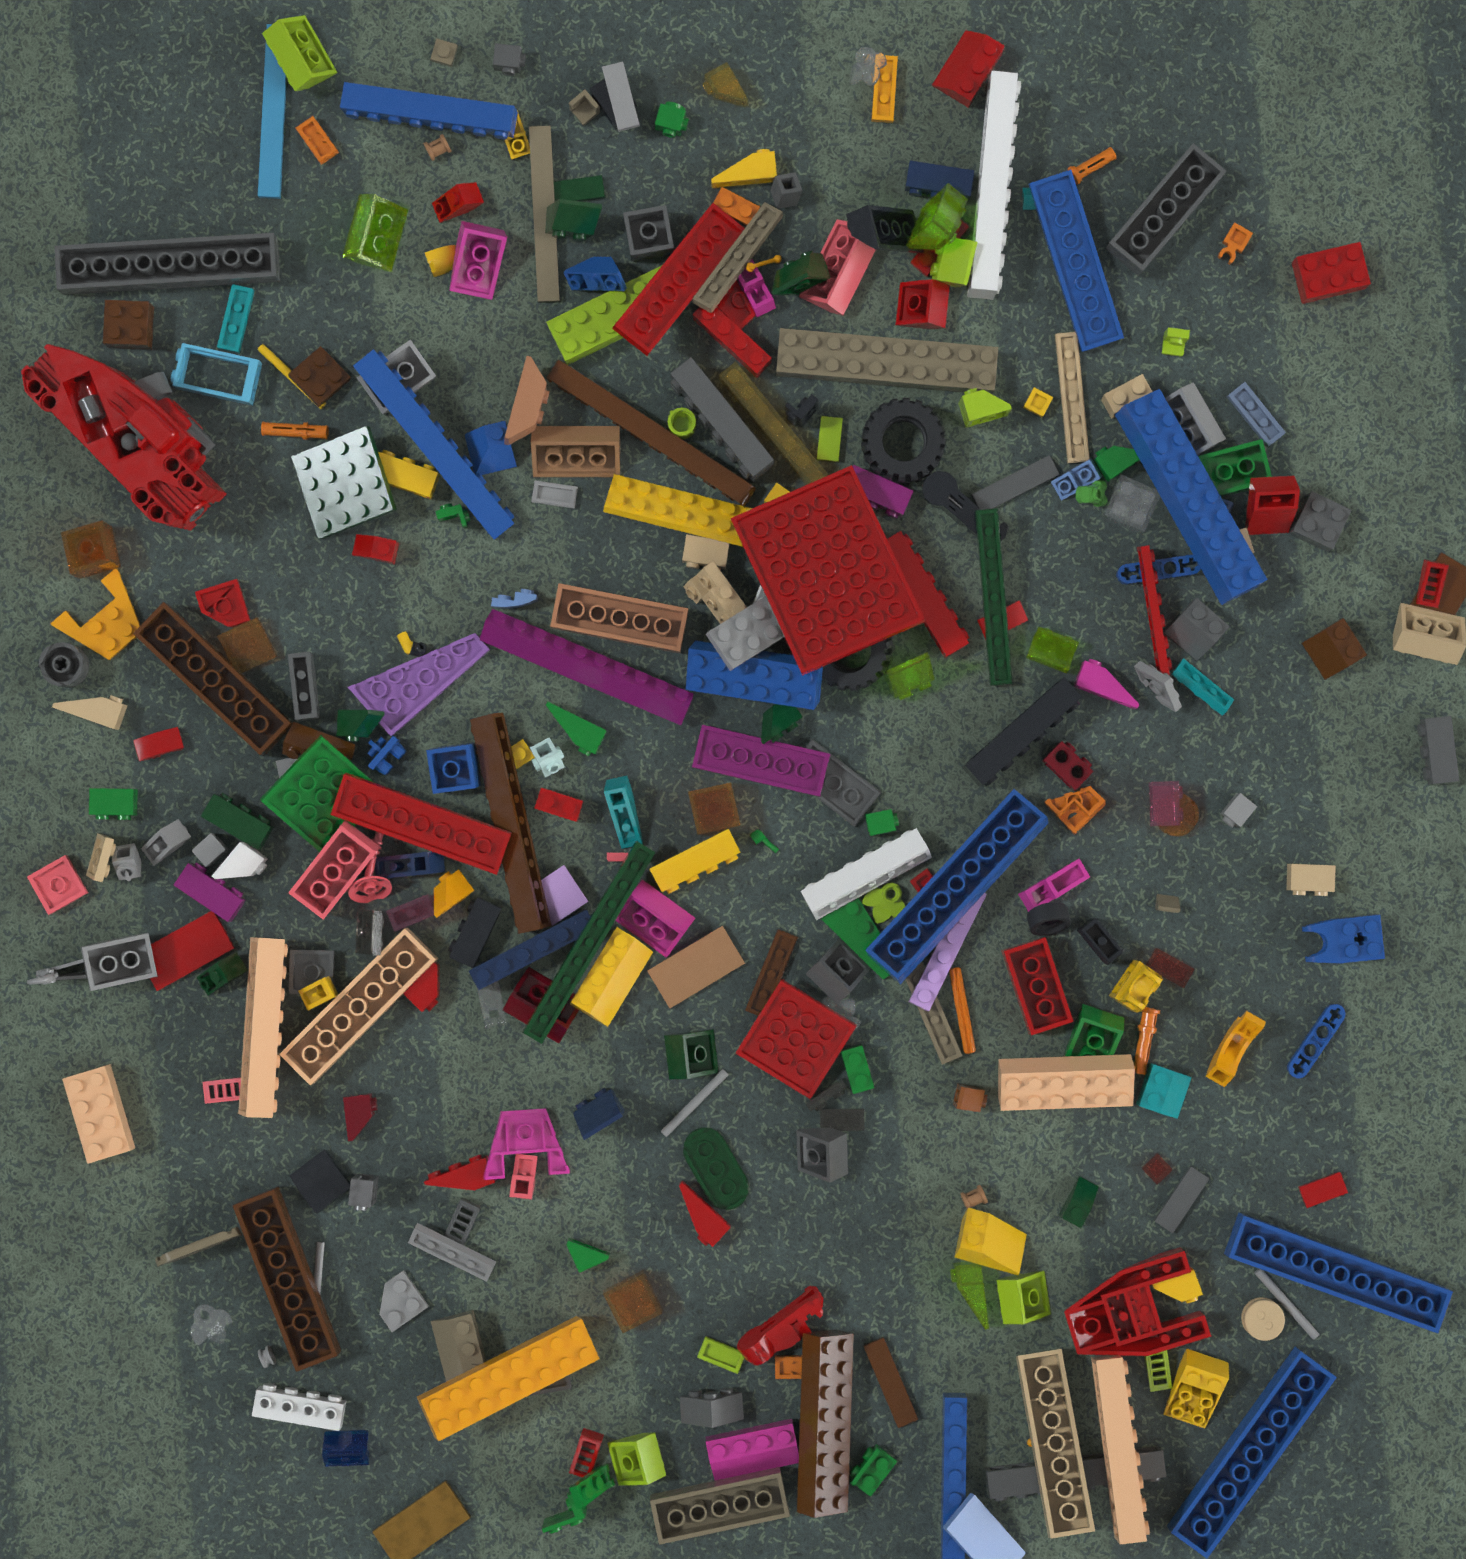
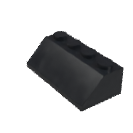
M866 205L846 214L848 220L847 227L851 232V236L875 250L910 253L924 252L913 210Z

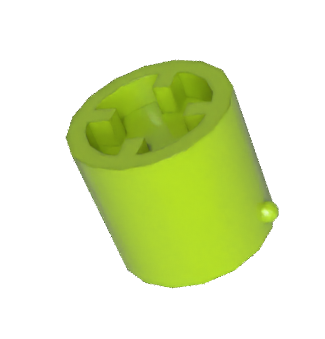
M683 407L671 410L668 417L669 431L682 440L691 437L696 430V419L693 412Z

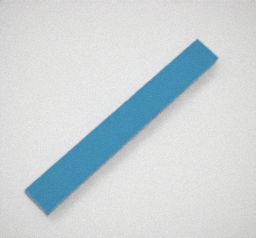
M267 43L265 48L258 197L281 199L287 77L278 65L277 59Z

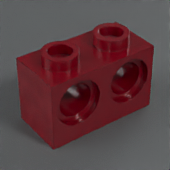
M1060 741L1041 761L1072 791H1075L1094 772L1090 768L1092 764L1084 757L1080 759L1074 753L1076 749L1069 742L1064 743ZM1058 751H1063L1066 754V761L1064 763H1059L1056 760L1055 756ZM1074 766L1081 768L1082 775L1080 778L1072 776L1071 770Z

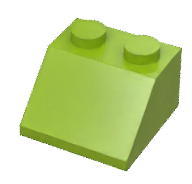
M952 237L941 238L935 249V254H937L936 262H933L930 269L932 279L955 288L967 286L977 241Z
M977 388L965 391V395L961 397L958 403L965 428L1006 417L1012 409L1009 403L985 390L977 391Z
M1044 1271L1011 1275L997 1280L1003 1324L1024 1325L1051 1315Z
M655 1432L641 1433L607 1443L618 1486L648 1485L666 1476Z

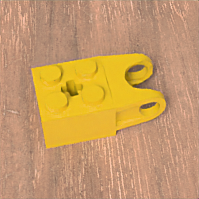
M1132 960L1109 996L1130 1011L1142 1012L1149 1002L1150 995L1158 989L1163 978L1142 962Z

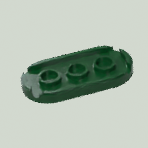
M701 1127L693 1130L684 1142L683 1154L711 1204L718 1208L731 1210L739 1207V1204H743L748 1195L749 1183L721 1133L712 1128Z

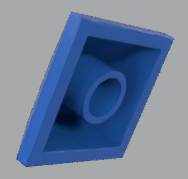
M506 421L484 425L465 434L475 475L478 472L480 475L517 467L512 444H504L507 430Z

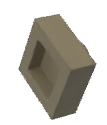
M436 39L430 60L452 67L458 45Z

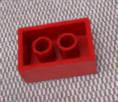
M1361 242L1298 256L1291 262L1302 304L1364 290L1371 284Z

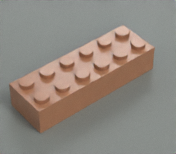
M559 583L550 627L556 630L681 654L689 609Z

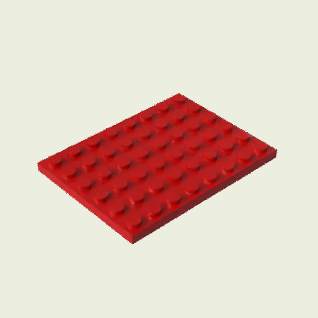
M852 465L731 518V522L802 676L925 622V618Z

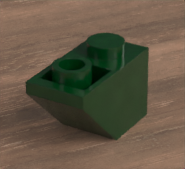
M775 704L763 713L762 744L770 740L774 743L784 736L782 734L783 731L786 730L789 733L798 727L796 722L802 719L803 716L796 707Z
M235 952L215 963L197 976L201 988L209 996L248 970L238 953Z

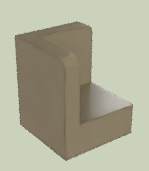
M585 89L568 103L570 111L583 126L600 113L599 105Z

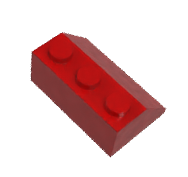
M966 30L932 86L969 108L1001 57L1005 46L986 34Z

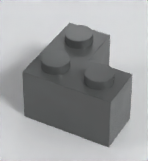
M721 1388L719 1393H702V1390L688 1391L689 1394L680 1396L681 1423L714 1428L744 1419L742 1392H735L733 1388Z

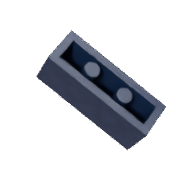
M910 160L905 191L915 197H921L922 194L931 195L930 198L934 200H943V197L951 198L952 202L965 203V201H969L975 170Z

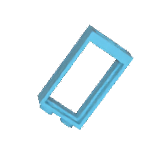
M182 343L181 349L178 348L176 353V361H178L176 370L174 369L171 374L172 386L183 391L253 406L262 368L260 360ZM190 353L248 366L242 396L184 384Z

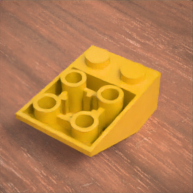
M1186 1349L1180 1361L1163 1415L1206 1428L1229 1380V1363Z

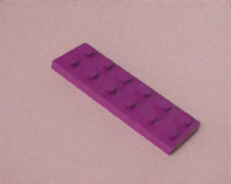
M702 725L692 768L821 797L830 754L781 742L772 743L771 740L762 744L759 737Z

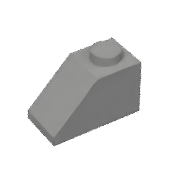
M178 819L160 829L141 849L152 865L155 866L184 845L191 836L187 828Z

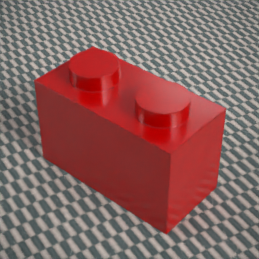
M541 788L534 809L578 822L584 801Z

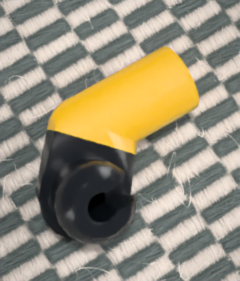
M406 631L397 635L406 654L416 657L425 654L427 648L424 643L411 641Z

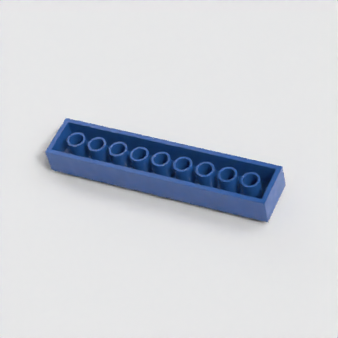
M1158 389L1124 405L1115 416L1221 605L1257 588L1268 579L1161 390Z
M1013 789L865 950L867 955L901 985L1048 824L1047 816L1018 791Z
M1238 1212L1224 1252L1231 1259L1435 1333H1439L1453 1291L1446 1287Z
M1294 1347L1167 1524L1170 1532L1207 1559L1337 1377L1297 1347Z

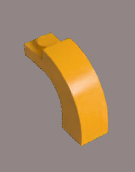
M1248 1011L1241 1018L1238 1016L1228 1029L1214 1054L1205 1077L1225 1087L1234 1078L1243 1054L1253 1039L1262 1031L1266 1021Z

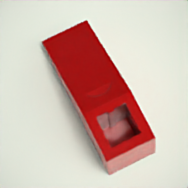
M481 1154L469 1158L470 1162L461 1165V1162L448 1166L449 1171L441 1173L440 1170L428 1174V1179L424 1181V1184L475 1191L495 1183L497 1179L484 1180L483 1176L488 1156L482 1157Z

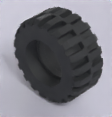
M896 398L890 400L889 403L884 402L876 411L874 410L870 414L861 437V451H863L865 463H868L870 466L869 469L883 478L895 483H903V485H908L914 481L919 482L925 476H929L940 462L946 445L945 429L940 423L941 419L938 414L935 415L929 405L926 407L922 405V401L917 399L914 402L910 401V398H903V400H897ZM896 422H909L921 431L924 445L921 453L916 458L910 461H898L886 453L883 447V435L890 425Z
M894 636L871 645V655L868 661L860 667L851 668L843 665L839 660L824 666L822 679L825 678L829 686H838V690L843 691L846 689L857 691L860 688L869 687L887 672L889 665L893 661L894 657L892 654L895 651V644H893L892 639H894Z

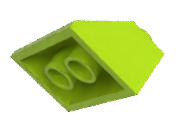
M305 15L278 19L262 33L268 47L272 50L278 65L284 71L294 91L309 89L338 73Z

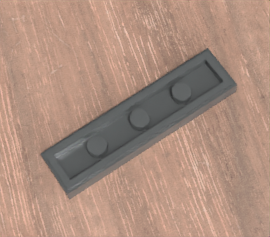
M1049 455L973 493L971 496L981 510L992 509L1059 476V472Z

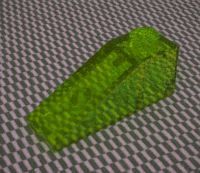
M968 1261L953 1263L954 1269H950L951 1282L956 1283L958 1290L984 1329H989L981 1265Z

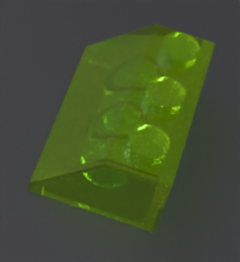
M947 183L921 208L906 246L909 249L940 250L944 245H950L957 236L955 232L962 223L960 219L966 212L965 206L968 199Z
M359 194L342 257L358 264L391 272L408 209L376 194Z

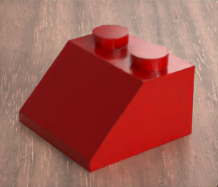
M934 279L900 282L895 325L922 329L945 328L950 285Z

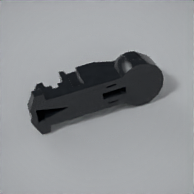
M937 471L927 476L922 485L924 500L926 499L932 507L941 508L956 523L965 525L968 528L967 532L969 534L972 533L977 537L975 510L981 509L958 490L957 482L951 474ZM1004 522L999 525L1001 541L1005 539L1009 527Z

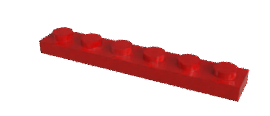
M1149 545L1137 547L1156 669L1170 676L1169 671L1172 670V662L1170 657L1167 658L1166 654L1169 643L1167 636L1163 635L1162 627H1165V619L1159 610V606L1162 605L1160 593L1156 591L1155 584H1158V575L1156 571H1153L1152 562H1155V555Z

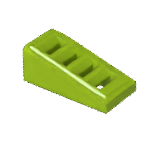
M1167 1350L1153 1354H1162V1358L1151 1359L1150 1356H1144L1150 1392L1172 1389ZM1163 1362V1366L1152 1368L1151 1364ZM1153 1372H1165L1163 1375L1153 1376ZM1166 1379V1383L1154 1385L1155 1380Z

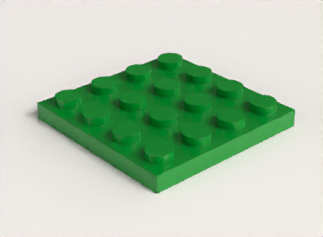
M320 735L260 800L320 852L345 821L331 815L344 773H349L371 782L374 781Z

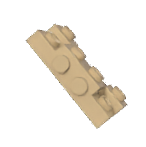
M714 561L705 566L683 586L687 596L694 600L696 604L702 600L705 602L720 624L747 608Z

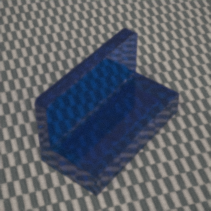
M368 1430L324 1432L322 1457L325 1467L369 1465Z

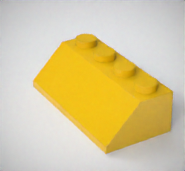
M727 829L650 868V871L661 892L667 891L670 894L679 889L678 884L685 880L689 884L699 879V873L706 871L709 874L719 869L717 864L723 861L729 864L737 860V854L741 852L730 830Z
M616 927L570 1005L608 1027L653 951L635 937Z

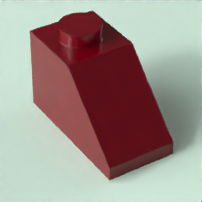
M372 1093L343 1097L348 1141L356 1139L375 1115L374 1111L378 1110L376 1097L373 1098Z

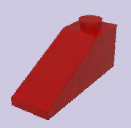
M682 1180L679 1183V1187L695 1230L699 1234L697 1238L705 1246L710 1244L713 1247L731 1228V1225Z

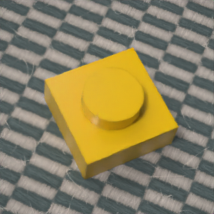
M1034 387L1023 408L1042 418L1053 397Z
M524 739L511 746L516 769L534 759Z

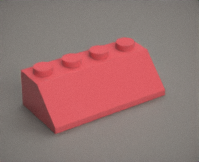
M837 219L820 252L823 254L831 278L801 293L799 297L831 313L844 315L876 250L851 236V232L847 227L848 221Z

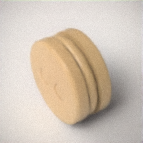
M1258 1297L1250 1300L1244 1306L1241 1321L1244 1329L1252 1337L1261 1341H1268L1276 1338L1282 1332L1285 1325V1316L1281 1307L1274 1301L1265 1297Z

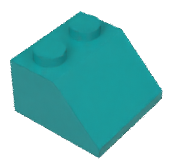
M1150 1063L1136 1105L1178 1119L1192 1077Z

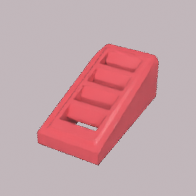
M241 1077L202 1082L205 1104L239 1100L240 1095H236L235 1083L239 1084L240 1093ZM229 1083L231 1088V1096H228L226 1084ZM222 1084L223 1097H219L218 1085ZM210 1085L214 1086L215 1098L210 1096Z

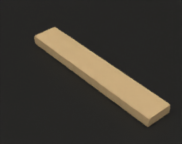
M1075 332L1055 334L1067 464L1083 463L1090 459L1078 339Z

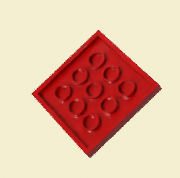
M781 979L738 1047L736 1054L811 1099L857 1025Z

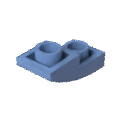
M1090 458L1052 480L1051 483L1062 501L1076 493L1078 486H1088L1094 481L1099 480L1102 475L1093 459Z
M521 589V593L515 592L514 600H511V596L498 595V598H492L491 607L498 609L519 608L537 602L538 596L534 594L533 590Z

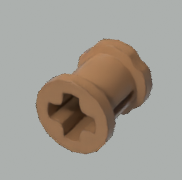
M443 134L440 135V138L430 143H423L432 161L435 160V157L445 152H452Z
M978 1185L976 1189L970 1192L960 1193L966 1209L980 1203H988L981 1185Z

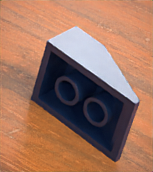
M604 1087L594 1094L596 1098L588 1102L585 1099L575 1105L577 1110L573 1112V1115L584 1140L623 1117L625 1109L612 1088L606 1090Z

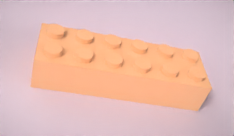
M1131 1054L999 1059L998 1099L1000 1110L1133 1106L1135 1068Z

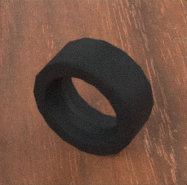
M1050 902L1041 904L1027 913L1029 929L1033 935H1054L1066 930L1071 925L1068 908L1063 903Z

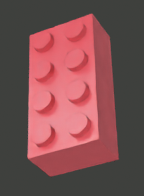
M345 820L288 893L324 920L376 854L380 846Z

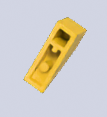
M760 149L757 150V153L750 154L711 179L712 188L772 183L775 176H777L775 151Z

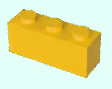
M383 450L382 453L378 452L390 486L432 500L440 477L435 467L424 464L423 467L415 465L416 461L407 457H403V460L395 458V454L387 450Z

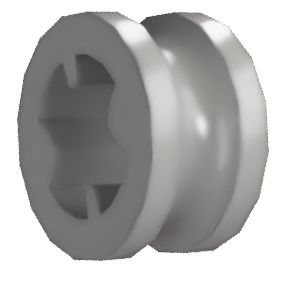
M269 1345L265 1347V1350H258V1357L264 1368H268L269 1364H276V1358Z

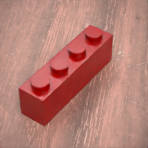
M701 307L694 312L693 320L756 378L770 365L772 357L717 307L712 313Z

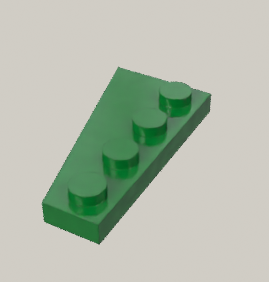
M859 898L820 918L882 979L890 976L865 951L880 935V932Z

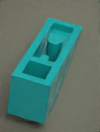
M628 775L606 780L604 794L621 849L632 847L635 841L643 844L634 795Z

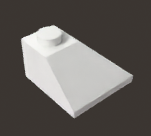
M240 842L212 877L214 879L254 876L255 874L260 875L267 867L265 862L268 859L257 849L245 842Z

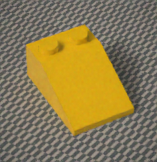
M968 1208L962 1218L954 1258L1019 1275L1027 1234L990 1213Z

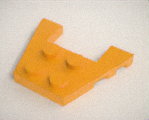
M116 568L101 580L115 599L93 618L80 627L67 611H64L50 623L58 630L108 660H111L137 638L133 633L141 626L120 572Z

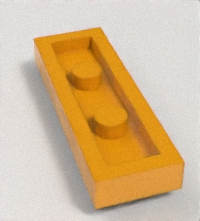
M876 55L871 122L893 123L898 56Z

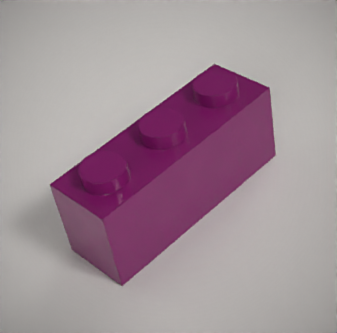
M853 465L872 509L877 510L879 507L886 510L885 514L892 518L902 517L913 490Z
M196 862L195 865L188 863L174 883V886L227 922H232L246 901L242 897L244 893L235 887L230 889L225 886L224 883L226 881L224 879H214L206 873L207 868Z

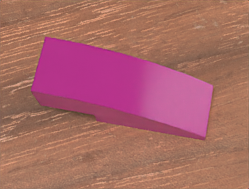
M745 267L737 281L757 318L775 309L776 306L758 268H755L753 272H749Z
M1077 859L1018 895L1029 912L1038 905L1049 903L1090 878L1081 860Z

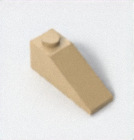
M110 695L109 699L98 697L53 703L52 707L119 730L128 705L122 704L123 699Z

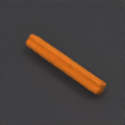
M955 967L949 970L963 1051L965 1054L974 1053L976 1048L961 968Z

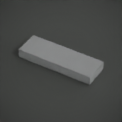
M623 61L603 66L602 70L618 132L640 127Z

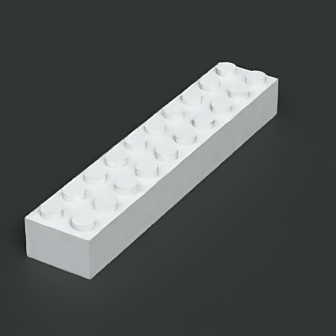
M991 71L987 84L973 241H977V247L969 276L967 297L993 300L995 295L999 294L1002 287L1003 276H999V272L1001 273V269L1004 266L1005 254H1001V251H1003L1006 245L1007 233L1003 232V229L1005 230L1009 211H1005V208H1007L1010 202L1011 189H1007V187H1009L1013 174V168L1009 167V165H1011L1015 153V146H1011V144L1014 142L1017 131V124H1013V122H1015L1019 110V103L1015 101H1017L1021 89V81H1017L1018 73Z

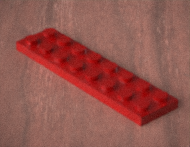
M712 203L612 329L648 356L688 306L745 228Z
M344 773L331 812L332 816L496 875L499 872L512 832L349 773Z

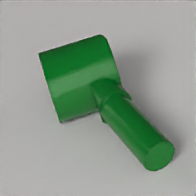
M755 830L750 834L756 845L763 841L774 853L779 850L760 830Z

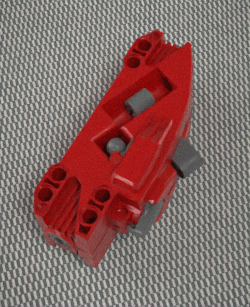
M46 344L44 348L47 352H44L34 363L35 365L31 367L26 365L21 370L25 392L41 409L54 414L131 493L132 502L148 519L167 526L191 531L196 526L195 521L207 511V508L211 507L210 503L220 502L227 493L201 468L206 460V455L216 445L215 442L178 403L170 398H166L172 395V390L165 373L157 372L135 381L125 373L80 353Z

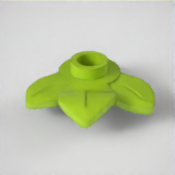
M887 883L881 889L875 888L869 891L862 901V904L873 907V918L877 924L886 921L891 915L895 918L905 908V904L901 900L902 890L895 883ZM892 889L895 891L893 898L887 896L888 890Z

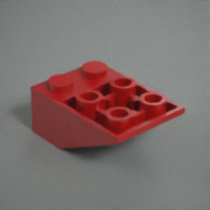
M1295 476L1250 478L1245 524L1249 535L1289 533L1298 509L1300 488Z

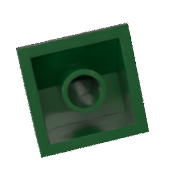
M558 199L547 207L545 233L552 234L554 238L569 236L573 237L575 241H586V238L594 235L602 204Z
M808 251L801 254L800 259L784 263V267L776 271L772 288L773 295L797 296L830 279L831 277L823 254Z
M714 1029L664 1036L669 1080L690 1079L719 1073Z

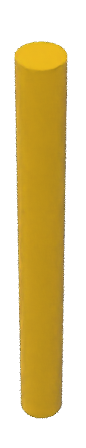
M264 344L260 345L257 350L304 393L288 377L292 370ZM327 403L322 404L319 409H322Z

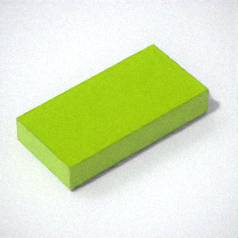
M821 416L817 460L839 461L843 418Z
M705 1336L697 1355L699 1359L736 1374L739 1373L744 1360L738 1349Z

